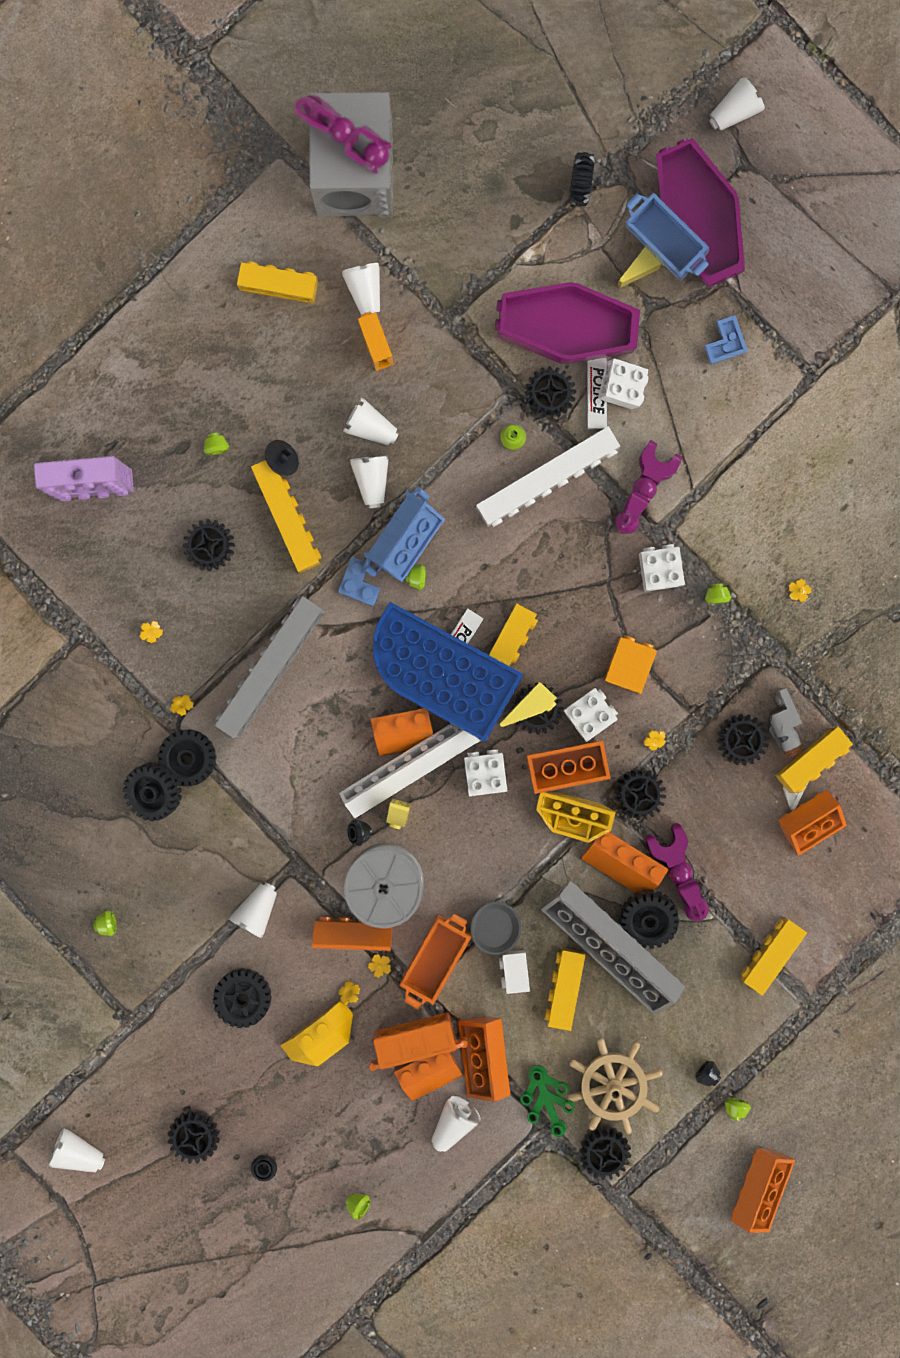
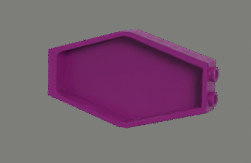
M684 138L678 141L677 145L672 148L668 146L661 149L659 154L656 155L660 199L709 247V253L705 256L709 265L700 273L699 278L709 288L743 273L745 263L740 206L736 191L693 138L689 140Z
M568 282L503 293L501 300H497L496 311L499 312V319L495 321V330L498 331L497 337L557 363L572 364L630 354L637 349L640 310L581 284Z

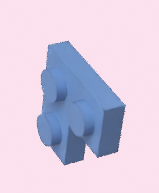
M736 315L717 321L716 325L721 340L704 347L710 365L742 355L748 351Z
M351 557L338 593L374 606L381 588L363 582L367 573L362 569L365 562Z

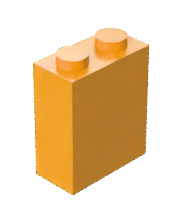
M376 312L362 314L361 318H358V322L375 370L378 371L394 365L390 348Z
M626 635L624 638L620 637L603 681L637 694H642L657 650L653 649V645L642 642V645L635 643V639Z

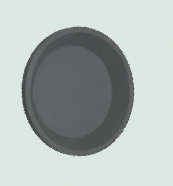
M502 902L486 903L472 917L470 923L471 938L474 944L487 954H504L510 951L520 938V918L516 911L508 904Z

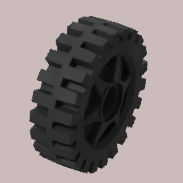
M180 730L170 734L160 745L157 762L159 765H165V769L170 768L172 770L171 775L175 773L177 777L174 780H179V786L187 787L205 781L212 774L217 757L215 747H213V743L206 735L195 730ZM185 753L191 755L190 763L184 762L183 755Z
M149 762L135 768L127 775V779L124 781L126 786L123 787V792H126V794L123 796L124 799H129L126 804L128 807L132 805L131 811L133 813L137 811V817L143 816V820L146 821L148 819L150 821H159L177 809L182 795H179L182 789L177 788L180 782L179 780H174L177 776L175 773L170 774L172 771L170 768L165 769L163 764L159 765L157 762Z
M642 890L641 894H638V892L634 893V897L630 896L628 901H625L623 904L621 926L643 948L646 949V946H649L650 949H654V945H657L659 948L662 947V943L668 944L669 939L672 940L674 934L677 933V927L679 926L678 912L673 901L666 894L662 895L660 891L654 893V890H649V893H646L645 890ZM649 917L653 918L652 921H646L645 919Z
M244 968L235 969L227 973L218 982L213 994V1004L215 1005V1012L218 1013L217 1016L222 1018L225 1024L229 1023L231 1027L248 1028L251 1025L257 1024L268 1012L272 998L271 989L268 982L257 971ZM244 994L247 997V1001H239L238 995Z

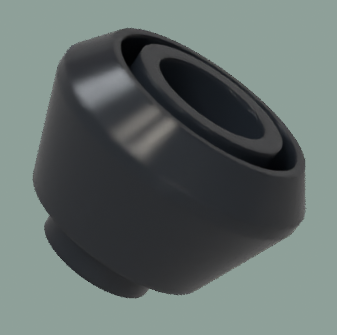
M352 820L347 829L348 838L352 844L360 846L369 840L372 829L366 822Z
M706 1061L697 1071L696 1081L699 1084L710 1087L711 1085H717L720 1081V1071L714 1061Z
M260 1155L252 1161L251 1173L256 1180L266 1182L275 1176L277 1164L271 1156Z

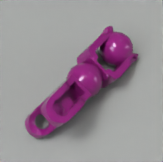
M309 95L297 100L295 104L296 114L310 125L321 129L327 134L330 133L336 142L345 144L347 156L361 165H365L372 173H378L377 168L387 163L389 158L388 149L393 148L390 142L382 139L366 125L355 128L350 119L340 117L341 115L329 103L317 95ZM360 133L372 140L365 147L364 155L354 148L355 143L359 140Z
M652 440L648 442L639 457V466L642 473L639 479L634 482L633 492L629 496L624 510L619 512L615 519L619 533L631 534L638 529L639 516L649 504L650 499L656 495L657 485L660 481L667 480L676 473L682 461V456L675 454L669 462H659L655 457L657 443Z
M679 823L672 825L673 841L667 847L661 846L653 835L645 836V842L651 856L663 861L666 867L669 868V878L676 884V891L685 904L684 911L686 916L696 922L705 919L708 915L709 907L707 902L701 898L696 880L692 878L693 871L691 866L685 862L687 861L685 851L688 847V838Z

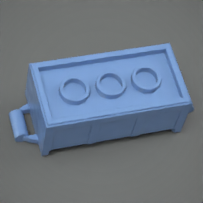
M654 192L648 198L636 193L626 204L631 215L625 222L626 228L680 282L689 273L695 274L698 277L709 265L705 258L709 253V247ZM641 199L644 200L635 212L631 211Z
M417 487L412 493L406 491L405 500L380 534L369 553L365 552L363 554L366 557V561L362 569L372 577L376 576L382 569L400 582H403L444 522L445 518L426 502L429 495L420 487ZM370 562L377 566L376 569L369 565Z

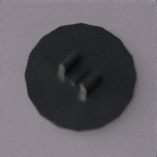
M274 440L266 446L265 459L268 466L275 473L281 476H289L298 469V456L290 444L282 440Z

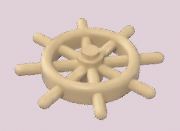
M598 1038L597 1044L601 1055L594 1058L587 1066L576 1060L570 1061L569 1064L572 1068L583 1073L581 1081L582 1091L568 1095L566 1100L575 1102L584 1099L589 1109L595 1113L589 1124L590 1130L596 1129L601 1118L613 1121L621 1120L625 1134L629 1135L632 1129L628 1118L636 1114L642 1106L655 1113L659 1111L658 1105L646 1099L648 1092L647 1081L661 1077L663 1072L657 1069L644 1073L642 1067L634 1060L640 1048L639 1042H633L626 1055L618 1052L608 1053L604 1039ZM613 1062L621 1063L616 1075L611 1064ZM604 1065L607 1077L596 1072V1070ZM628 1068H631L636 1076L623 1079ZM591 1078L603 1084L602 1086L589 1089ZM639 1083L638 1094L625 1088ZM606 1093L600 1105L592 1097ZM622 1095L631 1099L633 1102L629 1106L625 1107L622 1100ZM611 1100L615 1101L617 1110L607 1109Z

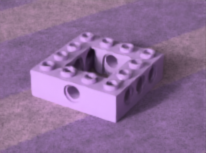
M114 456L34 464L36 488L42 490L43 493H48L49 496H53L55 499H59V501H71V498L78 497L79 500L90 499V496L96 495L98 498H108L109 494L128 496L129 492H134L132 469Z

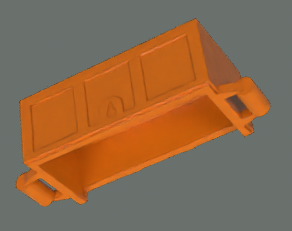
M454 913L448 919L437 914L400 980L399 986L406 989L405 1003L416 1009L426 1001L434 1005L472 937L470 931L466 929L467 920ZM409 992L423 999L422 1002L409 996Z
M448 1012L375 1031L373 1039L378 1060H371L369 1069L371 1071H375L378 1068L382 1070L453 1052L460 1047H467V1038L461 1037L456 1039L450 1013Z

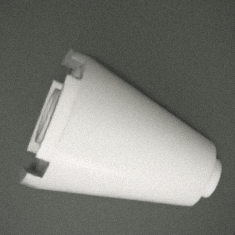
M746 77L741 78L710 114L711 119L709 122L714 130L717 128L720 131L765 109L761 97H757L755 87Z
M379 263L366 264V266H356L343 270L342 276L360 314L362 315L366 312H376L377 314V312H380Z
M361 397L359 399L362 402L361 405L354 407L346 422L349 427L348 429L344 428L343 432L387 446L390 443L394 444L398 437V433H396L397 428Z
M388 455L350 460L365 505H369V508L381 507V503H384Z
M267 882L264 885L260 884L234 911L229 920L255 936L262 938L277 895L274 891L275 887Z
M451 1096L445 1103L432 1137L433 1147L437 1151L446 1152L475 1128L481 1120L480 1114L475 1107L471 1109L467 1106L469 1102L461 1097Z
M64 1128L55 1143L54 1151L50 1155L47 1166L96 1173L98 1169H102L105 1158H103L102 1152L70 1130Z

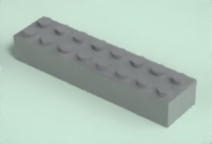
M305 597L298 598L292 606L294 610L290 615L287 614L281 622L282 628L273 633L270 638L272 642L269 647L265 646L259 654L260 660L258 663L254 662L248 670L250 673L248 678L242 679L237 687L239 689L237 694L231 695L226 703L228 705L226 710L221 711L216 717L217 723L215 726L232 738L236 739L242 736L324 615L325 611Z
M569 881L553 893L541 910L654 1015L676 1003L685 986L572 881Z

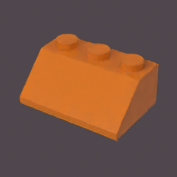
M424 708L371 719L379 756L407 751L433 735L429 711Z
M828 790L817 794L813 799L801 804L797 809L785 814L778 820L783 833L798 856L847 826L840 804Z
M452 1052L395 1066L394 1073L403 1091L411 1101L463 1076Z

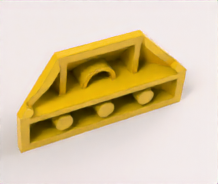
M550 791L540 793L536 808L551 832L588 843L611 831L616 813L601 803L566 793Z
M339 1000L280 1044V1046L291 1061L318 1067L349 1044L353 1013L347 1005L342 1004V1000Z

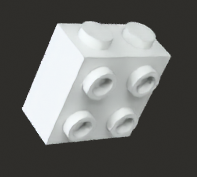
M615 358L607 361L598 399L629 409L640 407L644 401V387L648 383V369Z
M674 544L664 545L659 550H655V547H648L639 553L644 592L685 585L680 547H674Z
M593 688L562 710L585 742L618 720L616 717L618 713L614 707L606 704L604 701L606 696L600 689L597 691L596 688Z
M498 749L488 750L485 755H479V752L467 753L468 757H464L469 796L507 792L502 752L498 753Z

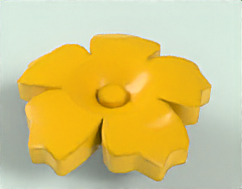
M800 579L795 583H790L789 591L792 593H790L789 597L791 600L796 601L799 599L800 602H805L808 598L807 594L812 593V588L809 585H805V580Z
M153 620L151 624L149 622L142 623L140 626L143 631H140L139 637L142 640H147V642H156V638H160L163 634V630L159 629L160 626L157 621Z
M189 695L178 696L172 700L173 703L170 710L172 713L177 712V714L183 716L186 715V710L189 711L193 708L194 704L191 702Z
M651 730L648 732L649 737L643 740L645 746H648L651 751H655L658 747L661 748L665 744V732L662 730L659 732Z
M376 954L372 958L373 962L368 963V969L371 972L375 971V977L379 978L384 973L389 974L391 972L388 956L383 955L381 958L379 954Z
M351 981L345 982V987L342 986L338 995H341L342 1004L356 1003L359 1000L356 996L361 989L359 985H354Z

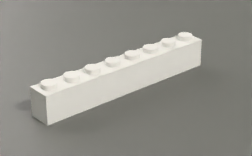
M608 426L477 504L476 509L487 527L491 525L495 527L502 523V518L507 515L512 517L519 513L518 509L525 505L527 508L536 502L534 499L541 496L544 498L552 493L551 489L554 487H563L569 483V478L573 476L578 478L585 473L584 469L589 466L594 468L601 464L600 460L606 456L608 459L615 456L620 445Z
M449 724L339 794L344 805L353 817L357 818L478 743L480 739L453 724Z

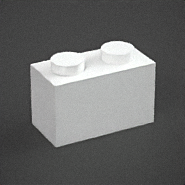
M525 949L508 951L502 954V958H499L500 969H504L505 976L501 977L502 989L506 988L507 994L529 992Z

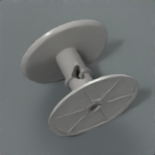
M394 844L372 846L364 850L355 859L346 875L344 894L347 905L356 918L369 926L376 928L398 926L415 913L421 902L424 886L423 872L417 859L408 850Z

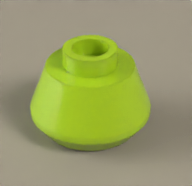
M509 424L502 429L500 440L507 449L516 450L524 445L526 433L520 425Z
M212 433L205 439L203 451L207 455H217L225 453L229 449V444L224 436H219V433Z
M422 564L412 567L406 576V582H410V587L417 590L424 589L426 567Z
M723 583L711 584L712 588H708L705 601L711 604L726 603L731 600L730 592L727 587H723Z
M106 910L96 917V920L93 921L95 932L98 931L100 935L113 936L116 933L117 926L113 912Z
M728 1097L725 1100L726 1113L732 1120L741 1121V1118H745L751 1110V1106L747 1101Z
M355 1193L348 1197L346 1209L354 1220L361 1219L367 1212L371 1203L369 1196Z

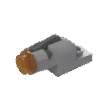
M781 688L775 691L777 695L775 700L779 707L782 706L783 709L769 715L771 725L768 731L784 754L791 758L803 752L797 729H794L795 726L802 724V721L787 688Z

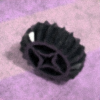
M578 152L575 155L569 194L571 205L581 207L588 204L595 161L594 155L589 154V152Z
M551 366L548 367V372L541 368V375L535 371V378L529 377L531 384H526L525 386L528 391H525V396H529L526 399V403L533 402L530 410L537 408L535 414L538 415L540 411L543 412L542 418L546 417V413L549 414L550 419H553V413L559 418L561 416L560 410L566 414V407L571 409L573 405L570 402H575L576 399L572 395L576 394L577 390L571 389L575 386V382L568 383L572 377L569 375L565 378V370L559 374L558 367H556L555 372H552ZM547 379L546 387L535 390L539 382ZM554 379L559 381L565 389L557 387L554 384ZM550 386L553 390L552 392H555L552 399L546 394ZM562 395H566V399L560 405L554 407V400ZM536 396L544 398L547 401V406L541 404Z
M210 519L206 520V525L200 520V527L193 524L192 527L195 530L193 532L189 529L187 530L190 537L184 536V540L188 541V543H184L183 547L189 548L184 551V554L190 555L187 560L189 562L194 561V567L200 564V570H204L207 566V571H211L212 565L215 570H219L218 563L225 567L226 564L223 560L230 561L231 558L227 556L228 553L234 554V551L230 550L229 547H235L234 543H229V541L234 539V536H227L231 532L230 529L224 530L225 525L223 523L218 526L217 520H214L211 525ZM207 531H217L222 538L211 539ZM201 534L202 541L194 547L197 537ZM208 540L209 542L213 543V545L210 546V551L208 548H204L208 545ZM224 543L221 554L216 558V549ZM207 552L211 560H201L196 553Z
M531 684L527 685L529 691H526L525 688L522 687L521 691L524 694L520 695L519 693H516V697L520 699L519 701L512 700V703L518 705L519 702L532 690ZM550 687L548 690L552 692L553 688ZM556 692L553 695L557 697L559 694ZM562 699L554 701L556 705L553 707L552 715L549 719L545 712L537 714L544 722L543 724H531L526 721L529 718L518 721L516 724L519 725L523 722L524 725L521 729L525 730L528 726V733L530 734L533 728L536 729L535 733L537 735L540 733V728H542L543 733H547V726L553 730L554 727L551 723L559 724L555 717H562V714L557 713V710H563L562 706L557 707V703H561Z
M739 714L738 719L735 715H732V722L728 719L725 720L727 727L720 725V728L724 730L723 733L717 732L718 736H722V739L716 740V743H722L718 750L725 749L722 757L729 755L727 761L732 762L734 759L735 765H739L740 760L743 766H746L747 760L750 764H754L753 757L756 760H760L761 758L758 753L763 755L766 753L762 750V747H768L764 740H769V737L763 736L767 729L761 730L760 728L764 724L760 722L756 725L758 718L754 717L751 720V715L749 714L745 716V719L743 714ZM747 724L752 728L743 733L735 726ZM730 731H732L734 740L729 747L728 736ZM756 733L757 742L755 748H753L751 739ZM740 735H741V736H744V737H745V735H747L746 738L744 739L745 744H744V743H740V744H739V742L741 741ZM743 747L745 750H748L749 754L739 756L733 751Z
M644 768L640 769L639 774L636 769H633V775L627 771L625 772L628 777L627 779L620 776L623 784L616 783V786L621 787L620 790H614L615 794H620L619 797L614 798L615 801H621L617 807L619 809L625 807L622 810L623 814L630 811L628 814L629 818L636 814V820H640L641 814L644 820L648 818L647 813L654 817L655 815L652 810L655 809V811L660 812L661 810L657 805L664 806L665 804L660 801V798H666V795L660 794V792L666 790L665 787H659L663 781L658 780L656 782L655 780L658 778V775L654 774L651 777V770H648L646 775H644ZM643 778L638 787L628 786L633 780ZM649 781L654 787L655 797L647 792ZM640 789H643L642 793L648 796V798L640 797V799H638V795L632 792V790L637 792V790L640 791ZM625 791L633 796L631 807L626 802ZM643 801L652 802L647 808L637 810Z
M189 1110L187 1115L181 1113L180 1118L176 1117L174 1119L175 1123L170 1125L171 1131L167 1134L171 1137L168 1140V1144H173L170 1151L176 1150L177 1152L174 1156L178 1157L181 1155V1162L187 1158L188 1164H191L193 1159L198 1164L200 1158L206 1161L207 1156L211 1157L214 1154L213 1150H217L218 1145L216 1143L220 1141V1138L217 1136L220 1134V1130L215 1129L218 1125L217 1123H211L213 1117L205 1118L207 1116L206 1112L201 1116L199 1110H196L194 1115L192 1110ZM193 1123L198 1124L202 1127L197 1128ZM184 1126L186 1136L180 1140L179 1131ZM191 1134L198 1136L195 1140V1137L194 1139L190 1138ZM205 1134H208V1145L204 1148L202 1138ZM186 1146H191L194 1150L188 1149Z
M598 1126V1132L595 1133L594 1130H590L592 1136L585 1134L584 1137L587 1141H581V1146L583 1147L579 1148V1153L582 1154L579 1158L583 1162V1168H588L587 1172L589 1175L594 1172V1178H598L601 1175L602 1180H605L606 1175H608L609 1179L612 1180V1174H616L619 1177V1170L626 1171L624 1165L630 1164L628 1158H631V1153L628 1151L631 1150V1147L627 1144V1138H622V1132L616 1134V1128L609 1132L608 1126H605L604 1131ZM600 1140H605L602 1144H596ZM613 1141L620 1146V1155H617L612 1150ZM608 1150L609 1153L607 1155L605 1153V1156H602V1152ZM590 1151H593L598 1156L597 1164L590 1159ZM608 1162H614L609 1166H605Z

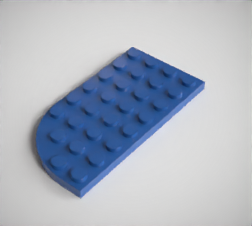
M392 602L388 604L374 632V662L381 677L393 691L486 743L522 680L523 673Z

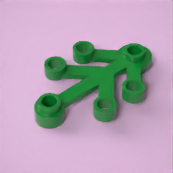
M534 1065L528 1073L531 1080L520 1100L523 1105H530L533 1100L532 1094L537 1085L540 1095L533 1110L528 1113L527 1119L530 1123H536L539 1120V1113L543 1104H545L552 1123L550 1127L551 1133L556 1137H562L567 1130V1125L558 1118L553 1102L562 1106L566 1113L574 1111L575 1103L572 1100H566L559 1096L567 1093L568 1084L548 1076L547 1070L543 1066ZM535 1073H539L541 1077L537 1078ZM546 1084L556 1088V1092L559 1095L549 1091ZM559 1086H564L565 1091H561ZM524 1096H528L530 1101H526ZM566 1104H570L572 1109H568ZM534 1114L536 1119H532L530 1115ZM555 1128H560L561 1132H557Z

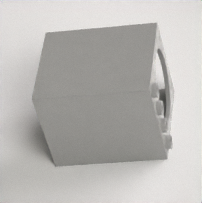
M309 93V95H317L329 103L341 115L340 117L350 119L355 128L366 125L393 146V124L389 93ZM310 125V190L317 216L378 215V217L386 218L389 215H393V148L388 149L389 158L387 163L377 168L378 173H372L365 165H361L346 155L345 144L336 142L330 133L327 134L321 129ZM360 133L359 140L355 143L354 148L364 155L365 147L372 140Z

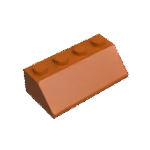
M603 740L526 755L534 794L611 779Z
M611 832L591 841L580 858L634 893L638 892V894H641L642 890H645L646 893H649V890H655L669 870Z
M319 916V919L316 918L314 922L312 948L391 950L392 927L376 928L363 923L359 919L350 920L348 916H340L339 919H331V916Z
M482 1017L459 1020L460 1038L466 1037L468 1043L467 1047H461L467 1097L496 1102L510 1096L502 1019Z
M757 1148L752 1156V1164L746 1173V1180L739 1191V1199L732 1210L731 1222L749 1233L770 1231L795 1163V1159L769 1149Z

